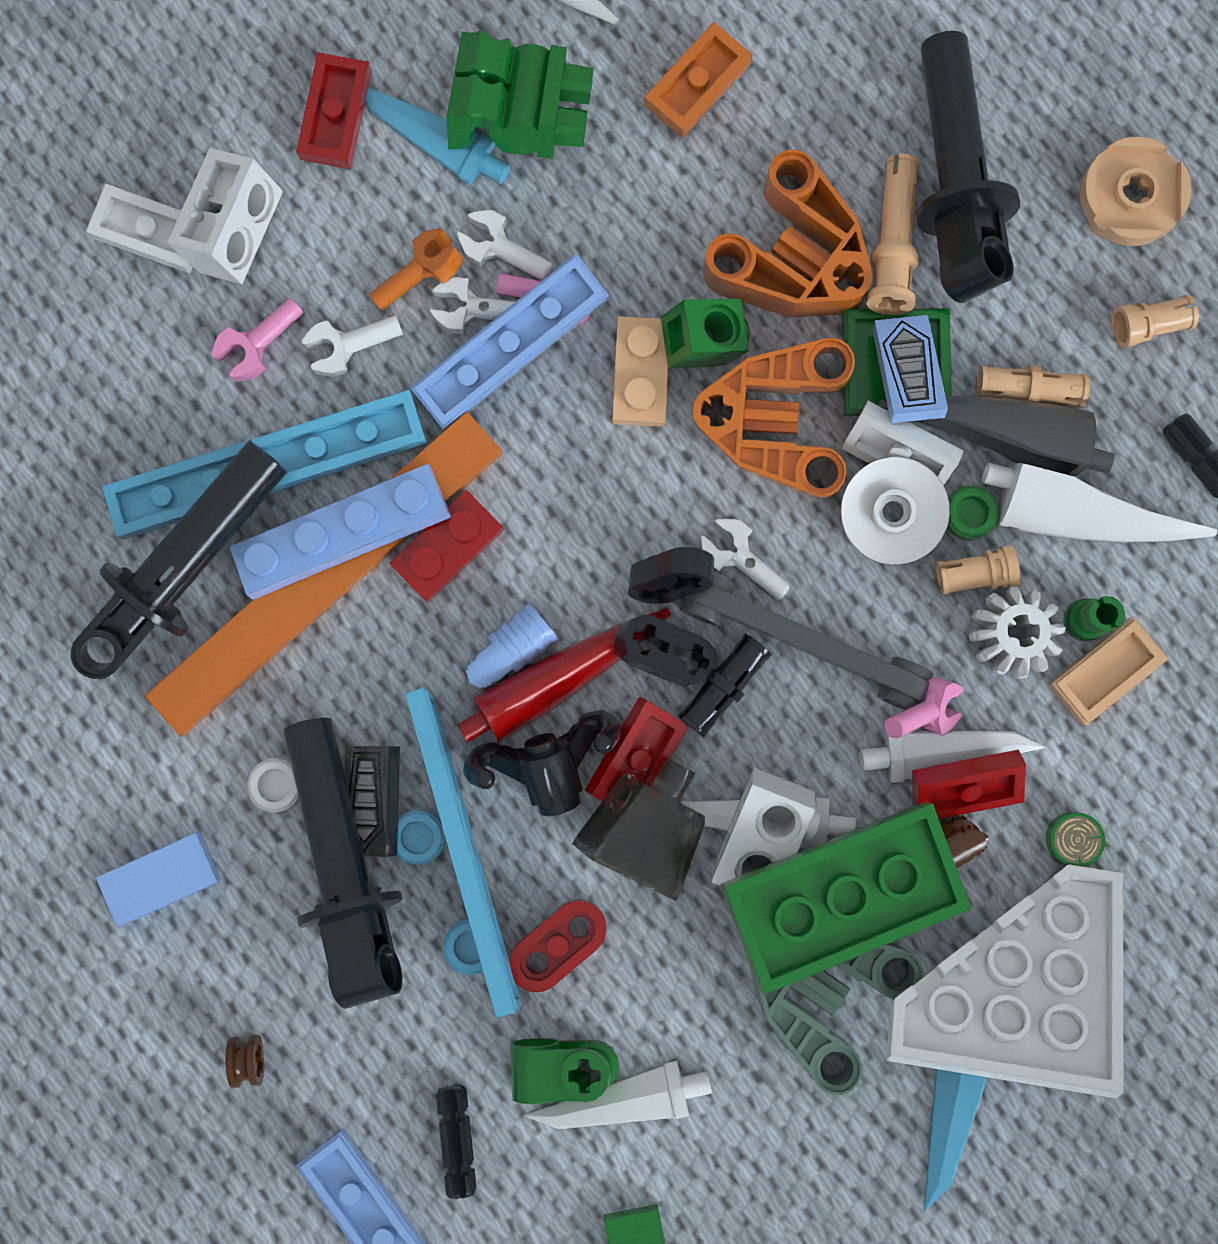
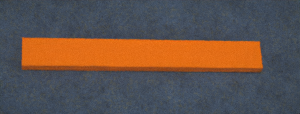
M465 412L392 478L429 464L447 504L503 455V451L472 416ZM412 534L252 600L145 695V698L179 736L187 735Z

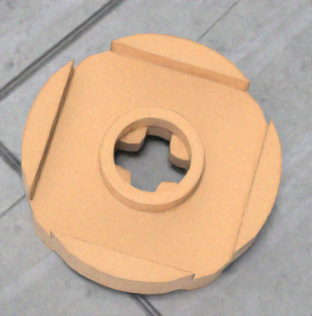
M1128 137L1114 142L1105 151L1097 155L1084 173L1080 185L1081 208L1088 219V227L1092 233L1120 245L1141 246L1162 238L1172 230L1188 209L1192 188L1189 172L1183 162L1180 161L1177 164L1174 158L1166 153L1169 147L1152 138ZM1130 180L1137 181L1139 190L1147 191V197L1141 198L1138 203L1130 201L1123 192V189L1129 185Z

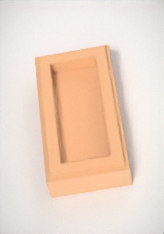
M1132 617L1127 619L1119 628L1111 632L1047 685L1079 724L1087 726L1169 658L1136 618Z

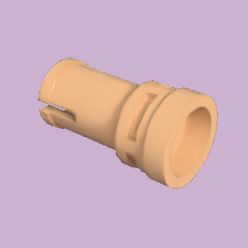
M1184 295L1177 299L1150 305L1140 302L1135 305L1125 304L1116 306L1112 311L1111 324L1117 344L1121 348L1136 346L1141 342H1148L1153 339V336L1184 329H1194L1199 322L1198 306L1186 308V306L1194 304L1195 299L1191 295Z
M1012 545L995 549L994 552L986 550L981 556L936 562L938 585L942 595L984 587L996 590L998 586L1001 589H1008L1010 587H1019L1020 585L1019 563L1016 551Z

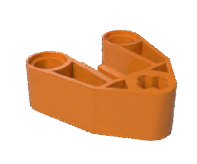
M793 149L780 152L773 158L764 184V195L767 203L794 223L793 226L832 253V255L790 225L783 231L772 248L771 252L774 255L768 251L766 253L742 236L725 233L717 236L710 242L707 248L703 266L705 283L712 291L732 299H741V302L789 318L842 315L844 310L857 309L872 284V269L858 218L807 153ZM783 175H792L801 182L802 187L788 190L779 184L777 178ZM724 256L732 257L739 262L741 269L733 274H725L715 266L714 262ZM846 277L853 282V285L842 291L837 288L836 284L843 281Z
M824 338L748 357L700 392L692 408L693 419L700 431L740 470L812 498H829L838 492L846 478V464L841 455L833 449L825 447L797 446L796 443L744 440V431L797 434L799 402L746 399L747 391L783 394L837 392L844 388L851 378L855 365L854 353L844 341L836 338ZM833 353L839 356L844 363V372L835 379L822 378L814 369V362L820 355ZM720 400L724 402L725 409L733 413L729 421L725 417L722 419L724 422L723 426L714 427L710 417L703 415L706 407H709L711 410L713 409V401ZM823 459L833 464L837 475L835 482L831 486L821 489L811 485L805 473L806 468L811 462Z

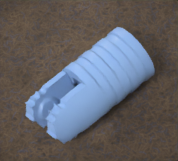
M530 603L525 605L524 609L519 613H515L507 623L504 622L499 626L500 628L487 636L492 643L478 653L475 660L471 659V663L467 664L468 669L465 672L469 679L468 684H473L479 690L482 687L486 689L488 685L492 686L493 681L497 682L512 669L516 673L522 671L527 664H531L536 660L535 658L538 655H542L547 651L548 647L559 641L555 633Z

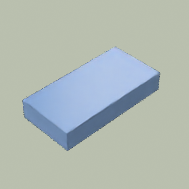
M201 832L191 834L96 877L117 928L222 881Z

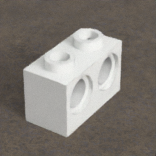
M209 148L167 244L199 273L243 284L283 191L254 158Z
M753 768L715 859L711 882L721 886L720 884L754 871L755 869L750 868L745 863V860L750 856L762 855L774 863L796 854L801 842L811 844L822 815L815 811V791ZM783 806L788 808L794 815L786 822L777 823L769 820L764 813L771 807Z

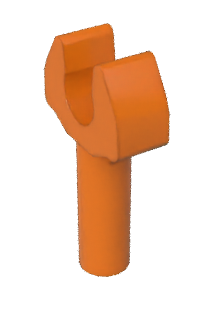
M442 228L425 231L414 238L412 241L414 246L413 260L369 293L372 300L382 311L424 278L431 277L444 284L455 275L463 261V257L453 245H450L452 241Z

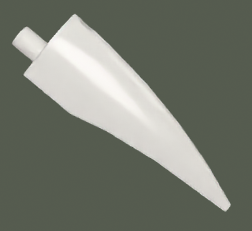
M988 462L982 474V483L1003 488L998 525L1003 527L1010 526L1020 531L1048 536L1109 542L1178 541L1214 537L1218 531L1217 529L1147 511L1093 487L1074 476L1023 463H1009L1008 467Z

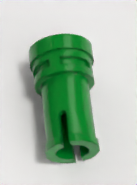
M1103 596L1100 599H1080L1067 607L1063 618L1064 627H1066L1068 634L1076 640H1095L1106 632L1113 631L1112 628H1119L1125 620V610L1119 600L1110 596Z

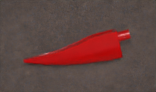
M668 608L647 614V616H653L663 621L671 615ZM622 624L592 635L549 655L473 697L472 699L479 712L457 724L466 742L469 743L491 730L497 742L501 743L564 703L621 659L616 652L614 642L615 634ZM646 631L633 634L632 639L640 644L645 639Z

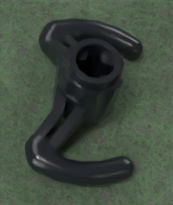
M605 710L588 712L583 714L566 734L556 738L554 733L539 734L526 740L524 748H512L496 742L479 745L473 748L466 757L463 773L470 784L481 789H490L495 783V774L486 768L490 766L524 784L531 805L537 806L542 816L564 814L576 808L581 802L579 793L583 791L577 769L593 743L597 752L601 754L609 753L618 743L622 727L616 716Z

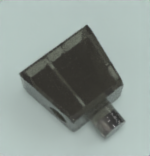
M666 758L652 786L628 773L622 775L577 834L572 845L591 860L677 901L705 825V815L681 801L696 773Z

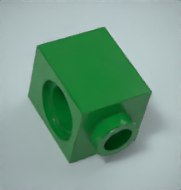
M741 299L682 300L661 316L668 368L724 366L749 351L750 329L748 321L743 315ZM705 327L712 333L714 341L707 335Z

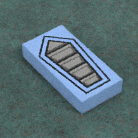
M928 315L875 320L872 331L891 424L945 418L948 406Z

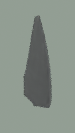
M946 396L948 410L945 418L916 421L950 432L991 449L1015 463H1023L1074 477L1085 469L1109 473L1114 462V453L1094 448L1096 438V418L1094 412L1074 407L1002 397ZM880 400L878 406L888 411L887 401Z

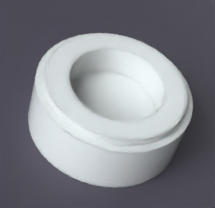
M282 758L267 759L260 762L251 771L247 788L252 802L258 808L272 813L282 812L291 809L299 802L292 766L289 760Z

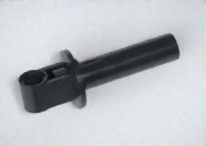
M944 31L927 38L920 48L940 191L932 194L919 205L916 211L918 227L923 232L937 237L940 259L939 274L944 290L954 301L966 303L1012 279L1014 263L1009 252L1005 222L1018 212L1020 197L1018 190L1012 185L989 180L968 37L959 31Z
M248 440L135 573L127 567L119 568L111 563H105L99 572L116 593L73 642L70 657L75 669L83 676L91 679H102L112 675L156 625L174 635L184 636L189 627L181 617V611L174 606V603L288 471L257 444ZM173 565L174 570L161 582L160 578ZM101 637L112 644L115 653L112 662L99 663L90 657L87 650L90 638Z
M315 718L292 724L283 731L323 902L314 907L316 910L297 917V922L300 928L319 927L329 969L328 979L332 995L340 1007L348 1009L396 995L402 989V968L394 950L385 909L401 902L403 898L401 891L380 893L381 887L375 886L371 888L332 719Z

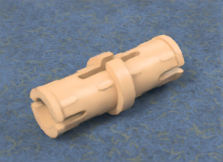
M980 365L978 369L979 374L976 376L975 396L1013 398L1084 408L1090 391V377L1088 374L1042 371V367L1036 365H1028L1026 369H1008Z

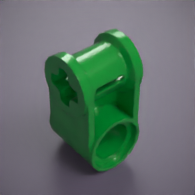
M533 1038L511 1042L512 1101L522 1104H542L554 1101L588 1102L596 1100L604 1094L607 1087L612 1085L618 1076L620 1067L618 1055L610 1045L598 1040ZM586 1060H589L592 1070H600V1075L594 1081H591V1075L588 1071L581 1070L580 1068Z

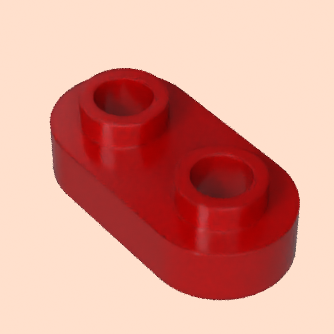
M585 899L568 901L515 945L509 959L515 983L529 992L549 990L602 945L606 936V919L601 909L593 902ZM575 917H584L590 924V930L584 936H575L569 930V922ZM533 952H541L546 956L548 965L542 971H533L527 964V957Z

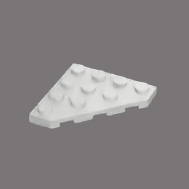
M1068 864L1030 896L1028 895L998 918L977 937L968 941L942 961L929 974L898 995L890 1004L886 1061L1110 1098H1118L1124 1094L1123 873Z

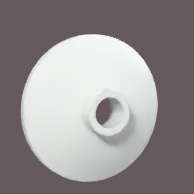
M888 457L866 465L850 480L841 501V521L847 538L865 557L883 564H906L924 557L940 542L949 521V500L942 482L928 467L912 459ZM894 502L900 506L902 514L897 522H889L884 518L883 507L886 503Z

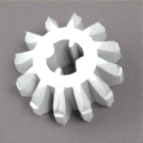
M1018 587L1006 589L1004 599L996 593L986 597V605L989 611L977 610L972 615L975 622L984 626L985 630H978L969 634L971 642L985 640L987 645L986 648L979 651L976 655L978 661L984 662L996 656L993 664V673L1001 676L1011 667L1015 679L1027 678L1030 667L1038 673L1046 671L1049 666L1045 655L1057 656L1062 651L1059 644L1050 638L1051 636L1064 633L1066 627L1059 623L1050 625L1048 620L1058 611V606L1050 604L1039 609L1041 593L1033 590L1028 592L1023 599ZM1016 625V628H1025L1026 639L1009 638L1008 627Z

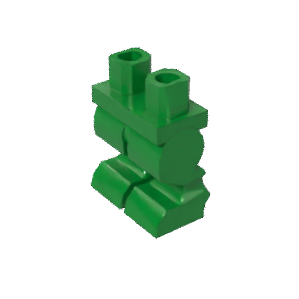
M483 30L471 33L462 32L447 111L448 150L462 149L471 145L473 131L476 127L485 128L496 146L502 152L523 155L537 152V157L553 159L555 145L583 147L588 111L561 107V101L589 105L594 68L566 63L567 47L551 45L550 50L536 44H523L513 47L510 39L505 38L501 41L492 39Z

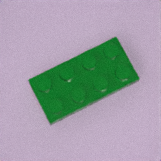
M926 801L720 884L759 990L763 994L773 992L971 909L934 805Z

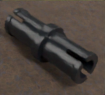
M745 633L725 661L716 670H711L707 677V682L684 710L679 713L678 717L704 738L734 700L738 703L745 694L741 691L758 669L773 654L757 640Z

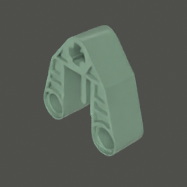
M888 943L835 965L860 983L864 981L884 996L893 1000L924 977L922 964L914 954L893 943ZM746 955L761 1010L768 1023L823 1091L832 1095H844L851 1092L859 1084L862 1077V1063L859 1055L842 1037L830 1030L822 1020L785 995L791 987L831 1016H834L837 1009H841L844 1005L845 997L849 993L850 988L823 970L773 992L763 994L759 990ZM893 958H903L906 963L904 978L894 985L885 984L882 979L884 965ZM831 1052H842L847 1057L844 1070L836 1076L821 1074L820 1064L823 1058Z

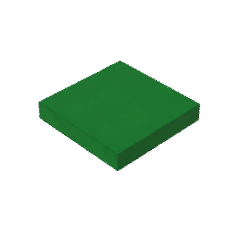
M950 308L913 309L902 315H882L870 309L844 310L842 313V341L850 346L855 359L851 378L843 388L844 416H859L867 401L878 405L880 400H886L872 331L875 320L928 315L945 396H952Z

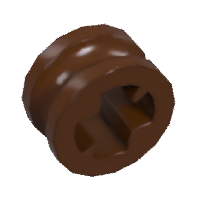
M251 1035L247 1042H242L238 1036L228 1039L225 1066L227 1081L231 1088H239L243 1081H249L252 1086H260L262 1084L265 1066L263 1042L259 1035Z

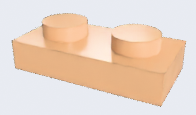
M618 316L612 424L665 427L668 362L661 318Z

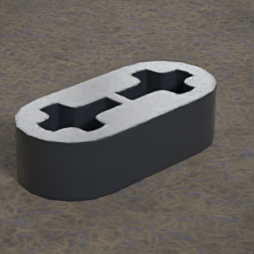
M678 547L638 561L631 565L628 594L631 598L640 602L665 604L705 591L712 586L715 558L709 552L699 548Z
M644 615L628 620L619 627L615 634L614 644L616 652L622 661L674 684L688 686L704 682L708 679L707 677L711 670L716 669L717 657L715 649L709 641L656 617ZM645 630V640L659 646V650L651 648L639 653V643L632 639L633 634ZM692 650L691 659L698 662V668L686 672L687 663L682 659L672 656L673 652L680 654Z

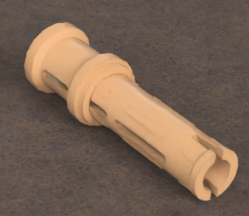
M899 153L898 168L896 167V157L894 155L886 159L880 243L875 247L870 256V264L875 271L873 289L868 292L866 304L870 310L882 315H902L914 309L916 297L911 291L912 271L917 268L919 263V255L915 247L912 246L917 175L920 162L915 156L905 153Z

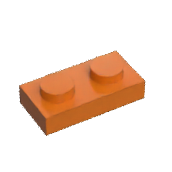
M713 22L644 97V106L683 139L751 65L753 55L719 25Z

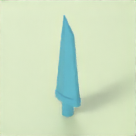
M368 87L365 102L370 112L455 173L460 180L471 185L479 173L499 184L505 181L510 171V165L491 155L496 144L489 135L473 131L471 145L462 149L448 150L447 119Z
M936 1069L924 1212L952 1185L988 1077Z

